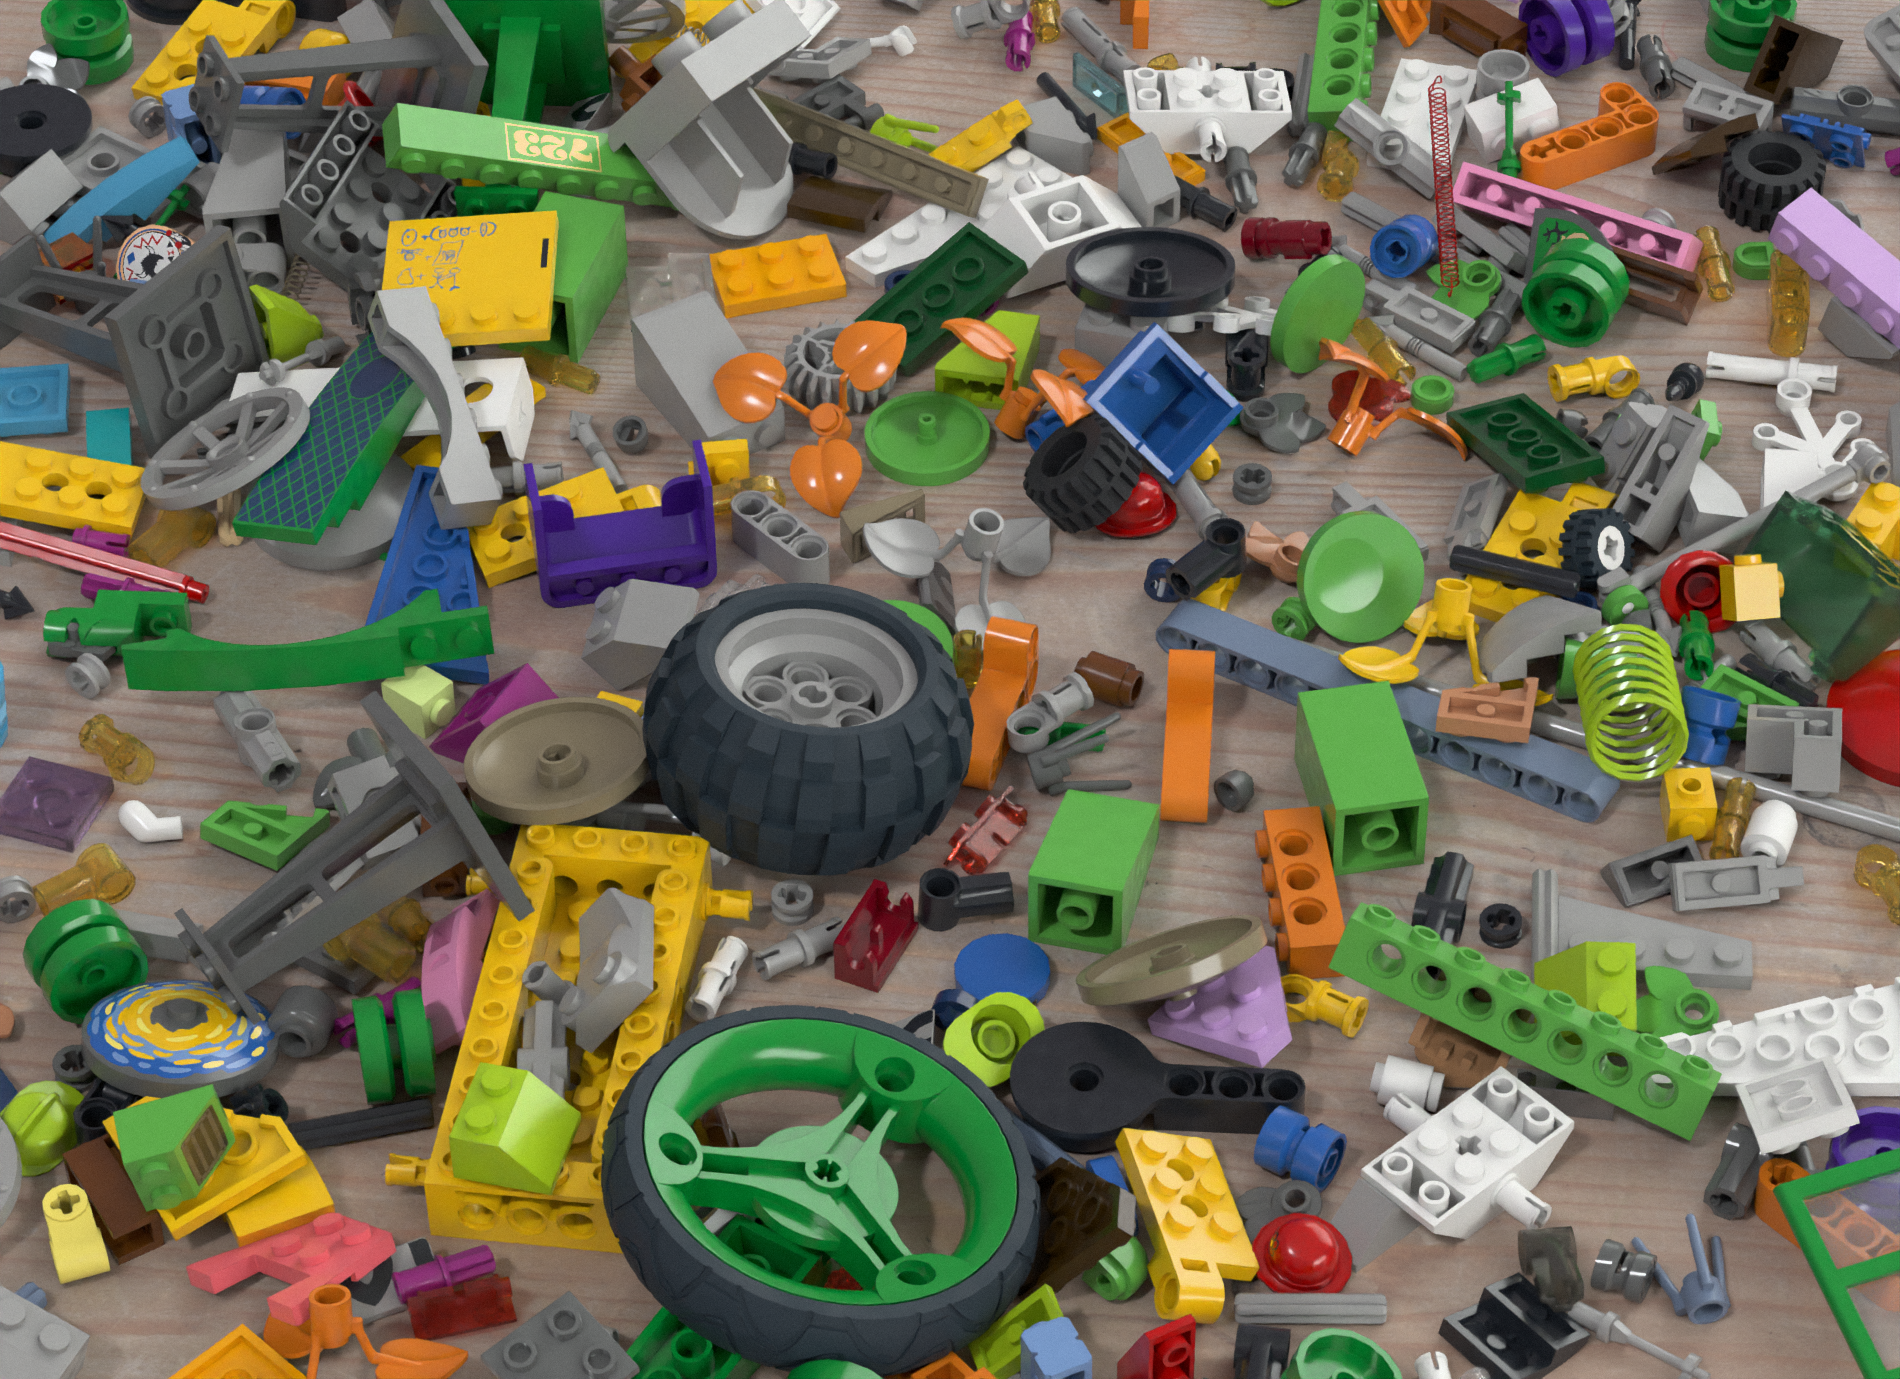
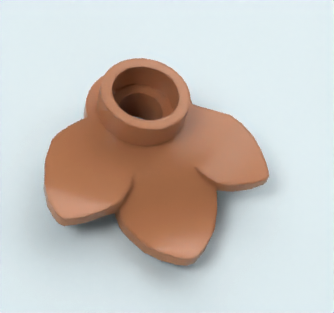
M1254 521L1246 537V555L1253 561L1269 567L1273 575L1280 581L1293 583L1297 582L1299 561L1310 539L1303 531H1297L1289 534L1283 540L1271 533L1260 522Z

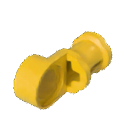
M1619 355L1597 360L1593 357L1583 359L1581 363L1563 367L1560 364L1549 366L1547 380L1550 393L1556 402L1564 401L1568 396L1588 392L1590 395L1606 392L1611 398L1621 399L1629 396L1631 391L1639 386L1640 374L1628 357ZM1627 371L1626 376L1620 382L1615 384L1609 383L1612 376L1617 372Z
M1288 974L1280 977L1284 994L1299 993L1306 998L1304 1002L1299 1004L1286 1002L1288 1022H1301L1304 1020L1316 1022L1321 1020L1341 1029L1344 1036L1353 1038L1358 1033L1368 1012V999L1362 996L1353 998L1332 988V983L1325 980L1317 982L1298 974Z

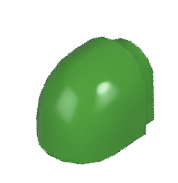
M1133 1235L1126 1245L1118 1247L1106 1255L1092 1269L1085 1270L1081 1279L1106 1300H1126L1147 1279V1265L1149 1263L1147 1252Z

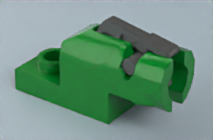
M98 590L93 608L63 607L57 610H49L46 614L43 628L44 641L48 642L46 654L48 657H73L78 659L82 654L90 653L104 661L110 656L123 657L121 645L143 642L145 636L167 637L166 630L181 628L190 633L192 621L187 593Z

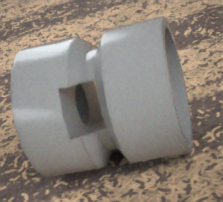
M1505 49L1492 50L1483 54L1477 63L1475 101L1504 91L1506 81H1513V87L1528 82L1530 71L1528 60L1518 52Z

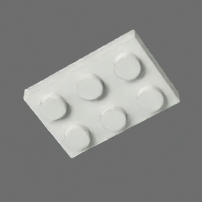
M1831 1055L1735 1085L1741 1105L1762 1155L1769 1152L1773 1154L1788 1153L1798 1148L1800 1142L1819 1136L1821 1138H1834L1846 1133L1850 1126L1860 1123L1855 1106Z

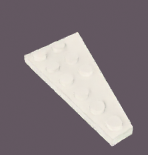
M1016 146L975 173L989 179L976 218L965 216L929 202L845 256L846 270L875 288L882 286L887 276L899 270L915 269L968 222L981 229L1008 198L1019 195L1014 185L1022 174L1025 173L1032 184L1033 182L1029 178L1028 172L1036 173L1044 187L1071 179L1072 177L1022 147Z
M1900 977L1895 978L1893 985L1874 989L1871 984L1854 988L1853 995L1834 1000L1821 996L1755 1013L1752 1021L1732 1025L1730 1020L1712 1024V1031L1693 1036L1680 1032L1660 1037V1039L1667 1044V1048L1684 1056H1699L1708 1061L1714 1070L1722 1073L1712 1096H1738L1735 1085L1827 1055H1831L1850 1096H1900ZM1655 1074L1651 1076L1654 1083L1659 1087H1674L1672 1081L1665 1075Z

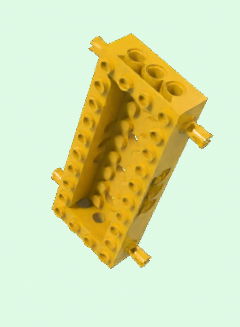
M521 824L509 869L535 911L521 921H518L500 901L431 1158L421 1159L420 1157L389 1153L390 1164H386L385 1183L387 1186H424L430 1234L433 1236L623 1254L618 1244L620 1240L615 1237L609 1224L601 1187L602 1154H604L602 1144L605 1131L608 1129V1121L618 1099L634 1073L650 1056L680 1035L686 1010L685 1005L688 1001L703 931L708 917L720 915L723 918L750 921V911L753 909V890H715L712 883L710 842L699 836L561 824ZM471 867L470 875H467L466 878L467 896L473 897L488 889L497 897ZM608 888H617L627 895L644 899L654 906L653 991L592 1053L576 1044V1032L567 1027L570 1083L577 1084L578 1086L572 1091L565 1092V1101L581 1113V1122L552 1195L454 1178L449 1135L480 1062L517 1069L518 1048H523L524 1012L526 1009L531 1008L536 1001H541L522 983V976L526 968L536 961H545L551 970L562 980L570 981L577 986V978L580 971L579 918Z

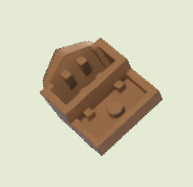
M1441 971L1438 977L1439 981L1447 980L1443 971ZM1479 987L1471 988L1473 996L1479 1001H1492L1491 996L1486 990ZM1526 1009L1516 1010L1517 1016L1523 1022L1528 1023L1532 1012ZM1422 1012L1408 1041L1409 1044L1415 1046V1056L1419 1063L1434 1066V1072L1445 1074L1443 1088L1471 1089L1500 1066L1506 1069L1512 1058V1055Z

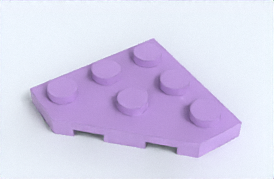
M1265 945L1258 953L1234 970L1196 988L1197 993L1191 997L1173 1002L1168 999L1161 1008L1147 1019L1152 1035L1263 1068L1292 1041L1285 995L1280 978V967L1274 947Z

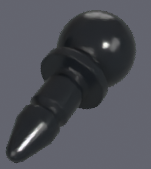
M1689 362L1677 365L1667 380L1666 400L1676 402L1679 399L1685 400L1699 392L1704 385V374L1700 367Z

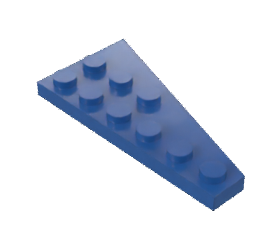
M416 465L365 626L404 608L425 590L438 589L442 612L479 607L467 527L441 530L429 496V491L439 469L437 467ZM486 655L425 664L428 668L450 680L485 685L490 683Z

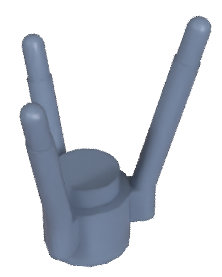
M1690 1213L1686 1215L1685 1220L1697 1270L1683 1278V1286L1680 1292L1658 1262L1654 1277L1671 1299L1677 1316L1688 1314L1689 1320L1694 1324H1709L1723 1318L1728 1308L1731 1307L1726 1292L1722 1243L1719 1236H1713L1711 1239L1712 1275L1708 1268L1696 1218ZM1634 1237L1631 1243L1637 1252L1645 1251L1651 1253L1640 1238Z

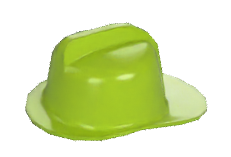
M996 992L983 998L951 1023L945 1032L943 1050L946 1055H951L965 1065L987 1087H993L1010 1077L1011 1065L1017 1052L1029 1039L1045 1030L1044 1021L1037 1007L1027 998L1012 992Z
M44 1080L32 1083L21 1090L1 1111L0 1118L7 1125L20 1153L22 1176L36 1177L50 1172L62 1162V1153L71 1150L77 1144L73 1113L75 1108L84 1099V1096L76 1088L60 1081Z

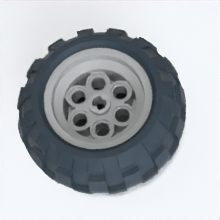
M785 583L746 590L723 598L718 606L700 612L676 633L649 679L646 690L642 732L652 780H658L662 801L688 830L699 834L701 838L710 842V847L753 866L787 874L825 876L847 874L853 870L873 868L885 864L909 851L912 845H916L925 835L930 836L940 826L959 794V788L968 773L974 720L964 679L957 678L951 656L928 628L913 621L907 616L906 612L876 597L853 589L818 583Z

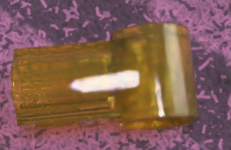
M199 506L173 511L160 509L157 522L128 546L129 558L163 568L188 546L197 549L205 546L210 541L216 528L215 515Z
M97 843L91 845L80 854L76 866L33 886L32 889L34 898L45 917L54 909L75 900L96 899L110 905L119 903L131 894L136 884V878L110 845Z
M376 913L322 945L334 959L346 961L351 957L384 981H393L396 984L409 974V970L416 960L415 948L383 927Z

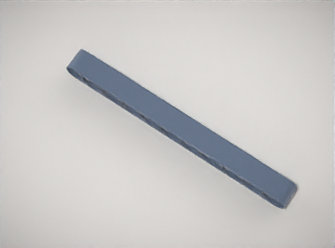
M1183 599L1157 628L1155 633L1157 643L1166 653L1169 654V649L1215 651V674L1294 706H1297L1298 692L1376 682L1352 672L1338 660L1337 656L1193 599L1188 601ZM1404 683L1390 684L1415 755L1586 823L1594 822L1599 818L1620 787V780L1602 773L1590 760V757L1530 734L1529 743H1504L1490 738L1474 736L1457 737L1450 733L1436 732L1440 698Z

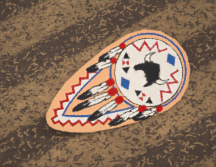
M151 224L138 228L126 238L118 252L116 264L117 277L119 280L129 281L131 278L149 281L192 246L195 241L166 226Z

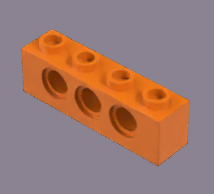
M1320 806L1263 810V830H1255V849L1257 858H1265L1266 864L1261 866L1262 886L1264 893L1272 892L1273 898L1268 899V915L1270 926L1279 927L1280 933H1275V951L1278 962L1285 961L1288 974H1298L1310 979L1343 977L1345 975L1328 968L1344 933L1345 925Z

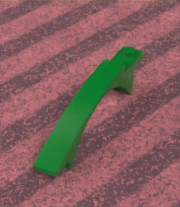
M438 589L423 591L404 608L375 623L343 634L311 641L274 645L233 644L202 638L181 628L166 630L167 638L121 645L128 689L151 691H254L329 686L405 676L404 668L495 654L487 605L442 612Z

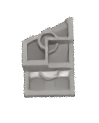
M1549 595L1524 602L1496 622L1478 644L1477 652L1480 670L1482 673H1487V681L1489 683L1527 678V664L1536 663L1539 657L1564 653V635L1601 629V611Z

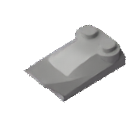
M608 888L579 918L580 971L577 978V986H572L565 993L559 1005V1010L562 1012L561 1023L576 1032V1044L590 1053L653 991L654 906L644 899L627 895L617 888Z

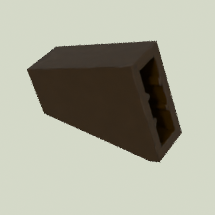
M1775 15L1743 90L1760 98L1773 101L1774 104L1781 106L1792 99L1794 87L1811 88L1828 77L1844 40L1811 26Z

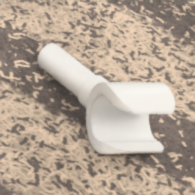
M905 25L897 27L889 35L867 38L870 39L871 48L893 45L899 56L910 54L914 50L913 44L917 43L912 31Z

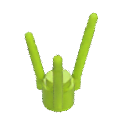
M887 113L876 120L870 131L873 134L906 147L911 145L929 153L938 148V146L913 137L908 130L938 133L939 127L937 125L900 119Z

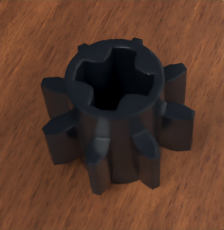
M260 1083L250 1089L246 1087L230 1097V1101L235 1107L233 1112L236 1115L260 1118L261 1114L281 1117L283 1122L288 1118V1106L282 1095L272 1088L264 1090Z

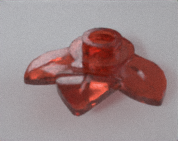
M1348 370L1339 373L1332 380L1331 391L1333 396L1328 402V412L1336 422L1343 411L1347 409L1359 376L1358 370ZM1369 376L1358 406L1375 417L1374 420L1382 422L1393 413L1394 403L1411 400V394L1403 384L1396 380L1389 379L1385 383Z

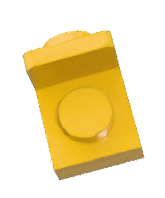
M747 439L702 442L712 485L750 482ZM688 461L689 475L694 474L693 461Z

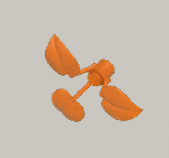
M971 318L950 319L941 325L940 328L952 331L964 344L980 356L991 361L1004 362L1006 364L1007 371L1004 388L999 395L1005 403L994 421L995 425L1005 434L1016 439H1023L1026 436V426L1034 422L1047 401L1060 416L1066 427H1070L1078 420L1095 412L1083 400L1088 393L1074 382L1067 380L1068 378L1077 377L1084 385L1089 380H1095L1106 367L1090 355L1076 349H1063L1059 353L1058 359L1067 369L1058 377L1041 369L1032 371L1030 378L1040 390L1038 394L1022 386L1018 387L1017 391H1012L1016 359L1012 355L1016 353L1017 347L1005 334L986 322Z
M866 320L849 325L839 334L835 340L832 352L834 363L838 368L845 371L839 377L838 405L822 403L815 407L814 410H810L788 394L780 391L787 380V370L779 360L765 353L756 352L737 356L726 362L714 375L713 384L722 407L733 419L739 422L757 423L766 419L775 409L776 398L782 400L809 420L811 429L819 436L818 446L806 445L795 452L790 465V477L800 496L814 509L829 517L836 519L840 517V512L843 511L846 502L856 489L862 474L861 456L857 449L847 442L852 433L851 421L845 415L850 409L847 405V382L850 379L853 386L860 392L874 391L887 383L895 373L903 357L906 347L907 330L901 324Z
M1323 337L1320 339L1319 360L1348 364L1356 367L1359 372L1347 409L1343 411L1327 438L1329 442L1357 457L1368 437L1376 441L1383 430L1397 419L1403 418L1414 421L1448 440L1457 448L1463 461H1465L1468 452L1461 437L1443 421L1415 408L1399 407L1374 427L1372 422L1375 417L1358 405L1370 375L1385 383L1389 381V376L1367 357L1353 352L1336 341Z
M339 1284L322 1285L310 1292L308 1308L310 1318L303 1324L296 1327L273 1318L270 1313L263 1333L264 1342L283 1358L295 1359L310 1353L306 1379H316L320 1352L323 1349L344 1346L349 1341L351 1334H355L368 1361L371 1364L378 1365L375 1370L376 1379H447L467 1361L469 1356L468 1351L454 1346L414 1338L387 1341L381 1346L380 1353L376 1352L363 1329V1319L361 1317H353L350 1290Z

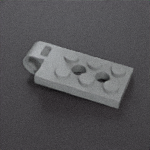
M99 126L90 133L89 137L80 147L59 158L83 186L76 194L84 197L106 178L152 150ZM199 161L200 163L175 188L180 190L183 184L190 188L184 199L190 201V205L185 212L195 217L203 218L202 209L219 164L216 162L206 164ZM165 199L146 220L133 213V221L143 226L155 225L171 200Z

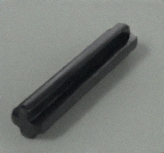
M1459 544L1454 546L1449 559V566L1453 571L1568 598H1575L1581 585V575L1578 572Z
M421 1098L292 1122L287 1125V1128L299 1146H302L304 1150H310L431 1127L434 1125V1113L430 1099Z

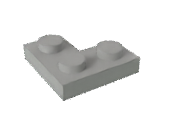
M835 37L817 49L797 48L785 59V68L781 73L771 72L769 75L780 76V80L783 81L813 78L814 83H824L845 70L856 68L858 62L872 54L870 39ZM782 62L774 71H780L784 63Z

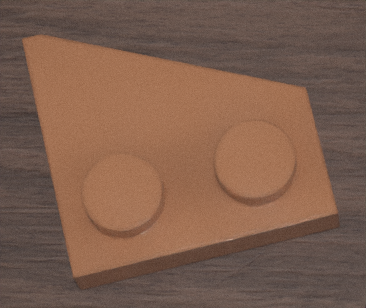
M1524 678L1523 688L1500 691L1498 682L1481 684L1474 688L1460 687L1442 690L1435 731L1450 733L1457 737L1474 736L1496 739L1504 743H1529L1539 678Z

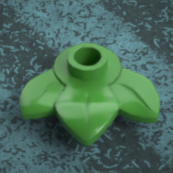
M1458 259V280L1460 283L1453 288L1452 295L1449 298L1448 292H1450L1451 288L1445 287L1441 283L1440 264L1427 269V276L1439 287L1431 298L1474 320L1479 318L1484 310L1488 309L1490 297L1496 294L1502 285L1500 271L1489 261L1475 260L1468 264ZM1454 264V265H1443V267H1444V268H1445V267H1448V266H1455V267H1456V264ZM1444 270L1443 272H1444V273H1447V272H1457V270H1453V271H1446V270ZM1444 276L1443 278L1450 281L1451 277ZM1443 280V283L1445 285L1451 286V282H1446Z
M1648 966L1645 968L1644 976L1649 995L1636 999L1638 1033H1649L1660 1038L1680 1032L1693 1036L1712 1031V1024L1718 1022L1719 1007L1710 994L1701 989H1694L1688 976L1677 969L1665 966ZM1689 1010H1697L1703 1017L1693 1020L1688 1018L1685 1013Z

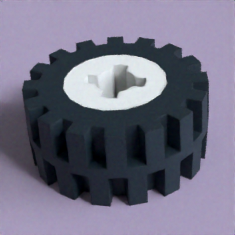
M1598 508L1577 510V512L1569 515L1570 520H1565L1562 526L1565 529V533H1560L1559 536L1562 548H1558L1559 556H1563L1564 560L1560 563L1562 569L1575 571L1581 575L1580 588L1598 589V578L1618 567H1621L1626 572L1632 570L1633 564L1630 562V558L1635 557V549H1631L1634 536L1628 533L1631 526L1628 521H1623L1624 515L1621 512H1616V509Z

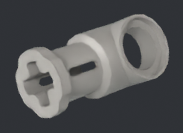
M981 0L979 3L966 7L961 5L954 6L951 10L953 27L961 39H969L973 33L987 28L992 30L1000 29L1004 24L1025 17L1031 0H1022L1023 3L1017 6L1009 5L1004 0Z
M1072 672L1063 677L1062 683L1049 691L1042 690L1034 694L1031 702L1014 711L1006 721L1008 742L1011 748L1022 753H1033L1042 750L1048 744L1049 733L1059 728L1066 717L1078 710L1084 711L1093 707V693L1085 679L1078 673ZM1028 726L1039 729L1036 733L1028 735L1016 732L1020 728Z

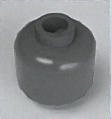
M308 985L293 986L286 989L279 997L268 1019V1027L275 1032V1038H280L279 1050L282 1053L294 1058L312 1057L321 1053L328 1044L334 1031V1020L338 1018V1010L334 1001L320 989Z

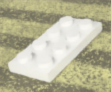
M1401 58L1381 117L1432 156L1428 88L1433 84L1435 78L1440 75L1442 83L1435 84L1434 88L1441 87L1446 90L1449 148L1452 163L1466 121L1464 105L1472 103L1477 88V70L1457 65L1448 66L1429 63L1420 59L1410 60ZM1435 89L1431 94L1444 93L1442 89ZM1436 94L1434 96L1440 97L1442 96V94ZM1441 99L1435 100V102H1441V101H1443V100H1441ZM1438 115V116H1436V117H1437V118H1441V117H1444V116H1443V115ZM1440 136V137H1437V138H1438V139H1443V138H1445V137H1444V136ZM1392 139L1384 147V154L1388 160L1398 158L1403 151V144L1400 139ZM1367 152V166L1389 169Z

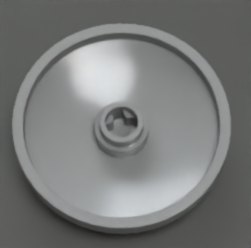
M393 453L361 510L349 509L339 528L327 527L317 545L253 539L271 557L288 565L303 569L320 571L343 570L377 561L382 553L389 552L414 471L402 458ZM261 475L256 477L252 482L248 490L247 497L249 496L250 492L256 485Z

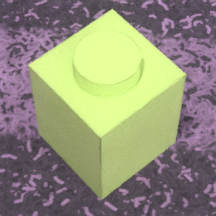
M425 665L404 668L405 676L387 678L381 683L383 700L412 732L427 739L440 727L448 724L452 717L456 715L453 681Z

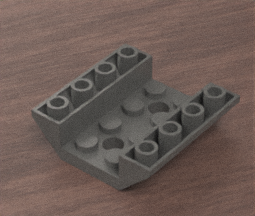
M348 100L342 105L279 202L293 251L347 292L348 278L353 277L350 273L384 268L389 221L458 217L454 195L455 186L458 185L450 179L443 178L428 193L399 169L386 168L385 159L367 146L380 125ZM372 191L378 193L384 203L376 200L372 195ZM341 241L346 242L351 247L353 253L345 250L340 244Z

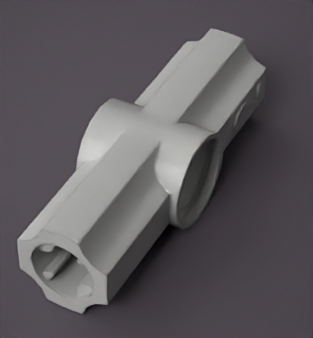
M1355 98L1346 106L1334 126L1429 200H1433L1435 197L1433 156L1359 99ZM1392 139H1400L1403 144L1401 155L1396 159L1388 160L1384 154L1386 143Z
M221 691L219 696L213 699L214 709L237 744L240 761L244 765L252 767L264 787H271L276 792L292 788L293 782L301 775V765L278 731L274 712L269 708L263 707L252 691Z
M553 1000L536 1001L531 1008L526 1009L524 1012L523 1048H518L517 1069L530 1071L565 1100V1091H570L569 1048L567 1047V1027L561 1023L562 1012Z

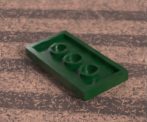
M968 222L854 321L855 323L866 320L896 323L906 328V347L898 366V371L908 377L956 336L949 329L940 328L943 322L955 318L976 319L1029 273L1027 264L1020 257Z
M1524 393L1446 413L1447 425L1461 437L1464 443L1524 493L1539 494L1547 491L1552 486L1564 483H1581L1590 476L1605 473L1603 455Z

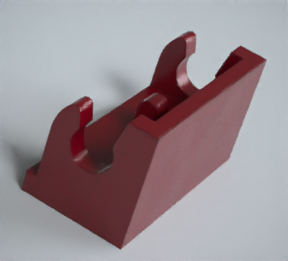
M877 879L873 880L833 942L835 979L879 993L919 929V922L914 921V902L907 892L902 896L899 902L900 906L894 905L888 899L889 889L887 883Z

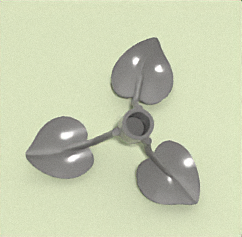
M988 508L974 510L969 516L966 529H956L954 537L942 549H939L940 540L937 533L929 525L918 520L898 518L879 523H864L863 526L864 540L873 558L884 569L900 577L923 578L929 576L934 568V559H944L959 543L969 559L978 562L982 561L979 589L980 605H965L958 611L954 621L956 634L962 643L983 654L986 628L992 616L1026 622L1020 610L1012 603L1007 601L988 603L987 594L991 563L999 562L1004 571L1013 575L1031 576L1040 573L1046 568L1051 553L1049 517H1024L1003 520L1000 514Z

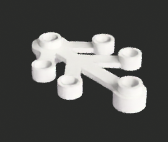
M1226 297L1218 304L1204 309V312L1198 311L1191 314L1168 317V331L1192 332L1195 328V321L1214 322L1213 330L1221 333H1237L1240 330L1255 328L1256 333L1271 336L1277 310L1269 308L1270 299L1265 297H1245L1244 310L1228 306L1229 297Z
M1785 379L1777 386L1775 403L1781 414L1792 418L1802 439L1782 432L1772 424L1761 423L1753 429L1752 445L1754 448L1760 451H1765V448L1776 449L1778 447L1783 450L1818 452V470H1826L1827 476L1846 466V461L1852 459L1862 446L1875 444L1866 438L1855 439L1850 444L1847 457L1842 462H1835L1833 455L1843 442L1860 434L1861 416L1854 411L1846 410L1839 412L1836 415L1835 424L1823 438L1808 410L1812 394L1811 386L1800 379ZM1854 481L1824 498L1830 501L1850 499L1857 493L1858 484Z

